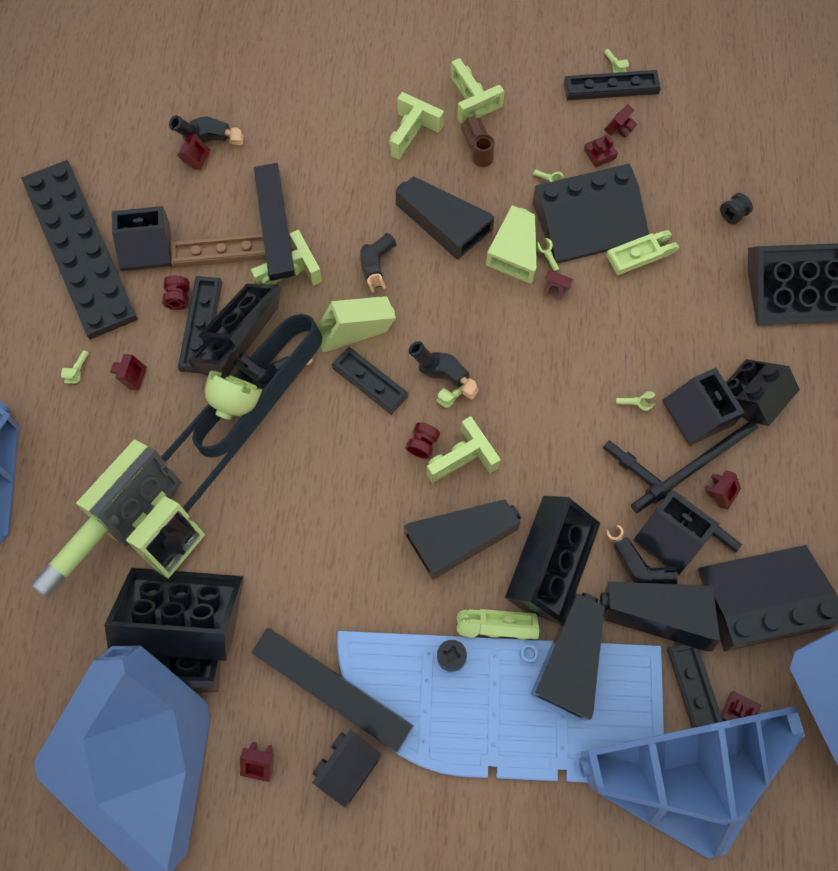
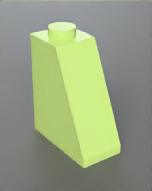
M511 206L487 252L486 266L527 283H533L537 268L535 214L530 213L524 208Z
M388 297L331 301L318 324V329L323 337L322 351L328 352L387 332L396 319L394 308L391 306Z

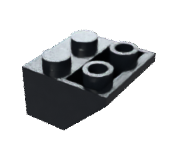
M163 206L112 211V235L121 271L172 266L170 222Z
M746 359L726 381V384L745 412L742 418L748 422L752 420L757 424L769 426L800 390L789 366Z
M717 368L690 379L662 400L689 446L734 426L745 413Z
M672 489L633 541L667 567L676 566V572L680 575L703 547L719 523Z
M351 729L347 734L343 732L339 734L331 746L334 750L328 761L323 758L312 773L316 777L312 783L345 808L348 807L382 757L380 752Z

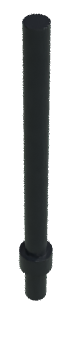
M750 420L665 481L648 488L645 491V495L631 504L632 510L635 513H639L650 504H656L664 499L665 494L755 431L757 424Z
M610 440L604 445L603 449L619 461L618 464L626 471L628 469L650 486L662 483L660 479L636 461L637 458L629 451L625 453ZM720 526L712 533L714 537L735 553L742 546L739 541Z

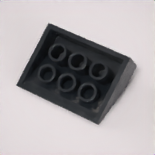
M630 163L535 186L532 204L545 238L552 241L551 252L557 264L607 252L612 248L649 235L639 185Z
M838 243L748 248V277L756 324L838 321Z
M806 545L698 568L702 584L713 586L719 635L724 652L838 626V596Z
M131 568L104 624L108 649L112 646H142L151 655L226 661L233 641L243 576L175 571L168 579L154 569Z

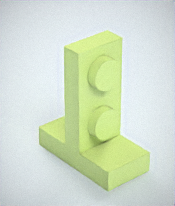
M460 58L451 62V79L466 99L458 103L457 119L460 123H463L467 117L475 115V117L479 118L503 107L505 91L500 84L484 91L482 85L473 78L470 68L465 66Z
M404 92L397 98L398 115L403 116L401 126L397 132L394 131L389 139L391 156L398 160L422 126L439 133L444 125L443 110Z
M296 230L289 233L294 250L292 255L296 276L305 270L313 286L321 283L320 268L300 231ZM267 263L251 269L255 284H276L283 280L270 281Z
M471 416L461 423V433L468 442L462 441L452 448V452L445 456L442 454L437 455L429 461L427 476L432 484L477 457L489 474L499 469L501 459Z

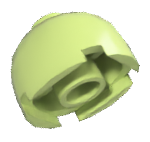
M209 372L205 385V398L210 406L217 409L215 413L217 416L231 420L232 416H242L254 409L262 389H257L256 385L231 375L223 379L221 378V372Z

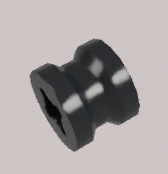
M736 193L731 197L730 201H725L720 206L722 217L733 225L740 222L742 217L749 215L753 210L751 200L743 193Z
M457 640L444 641L437 651V660L441 668L448 672H455L464 666L467 659L464 645Z

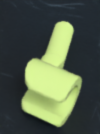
M606 49L604 53L613 64V73L627 72L628 60H618L609 49Z
M534 170L533 172L534 176L545 179L548 182L565 179L561 172H555L552 175L539 170Z
M544 238L547 245L546 249L543 250L539 242H536V251L544 253L553 271L556 272L559 270V267L551 252L552 241Z
M82 351L73 368L62 369L61 377L65 378L64 383L76 384L80 382L81 366L89 355L87 351Z
M463 386L452 393L443 388L438 393L439 398L436 401L445 408L451 407L456 398L462 394L460 390Z
M647 391L641 397L616 398V404L638 405L640 409L647 411L655 403H647L645 398H653L655 393Z

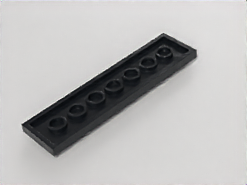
M68 160L21 177L89 340L138 320Z

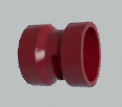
M178 275L164 278L163 288L166 292L162 297L163 306L171 310L186 309L189 305V297L187 296V292L190 289L189 280Z
M417 422L413 428L414 435L408 440L405 449L416 457L430 459L433 453V443L438 441L440 432L429 424Z

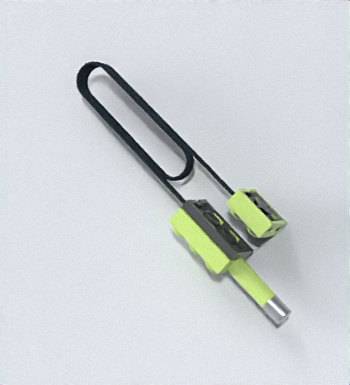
M297 314L285 319L250 357L260 366L268 365L290 339L301 332L309 331L262 390L254 409L242 415L227 436L219 443L212 446H202L203 439L222 418L215 414L217 409L209 404L162 456L156 450L134 439L76 502L90 518L31 583V587L45 598H49L105 535L110 536L124 546L130 544L155 571L169 579L205 536L197 524L188 519L190 517L187 514L188 511L239 451L321 346L323 337L314 319L306 314ZM241 370L235 373L234 377L251 383V378ZM194 431L193 443L202 455L210 458L220 457L224 454L226 456L182 508L180 504L169 499L182 482L171 469L164 466L166 461Z

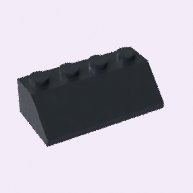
M543 496L505 598L524 611L536 613L537 616L560 625L571 598L576 594L600 522L570 497Z

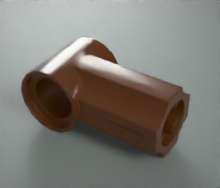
M475 115L467 117L461 123V130L471 149L472 160L477 166L486 167L494 159V139L488 135L481 118H477Z

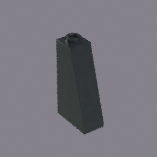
M413 176L407 182H402L396 189V205L457 260L493 231L494 216L491 213Z
M503 499L404 525V534L428 574L434 580L517 531L521 517L514 505L509 506L507 501Z
M608 582L605 592L600 593V604L605 606L606 621L704 651L713 652L720 641L713 586Z
M588 593L576 594L571 598L530 693L583 720H591L594 712L605 606L598 603L596 597Z

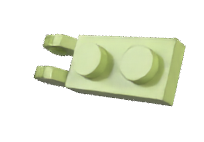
M664 230L663 232L661 231L654 235L651 233L607 251L606 257L618 276L662 259V257H668L677 252L680 247L676 242L660 247L659 244L666 242L672 237L669 230Z
M462 609L456 616L458 622L457 632L464 637L474 638L480 634L493 638L500 636L516 637L521 640L539 638L540 630L536 613Z

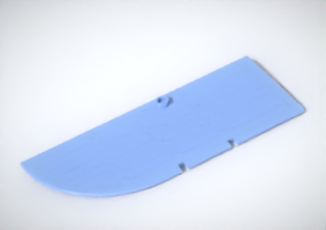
M337 631V652L342 677L414 725L396 754L434 772L451 776L488 778V766L497 767V779L558 781V770H566V782L588 783L587 777L582 776L579 767L582 751L664 734L661 646L601 643L594 712L591 720H583L530 694L553 641ZM447 640L461 642L467 652L464 666L455 672H448L442 669L437 660L438 648Z

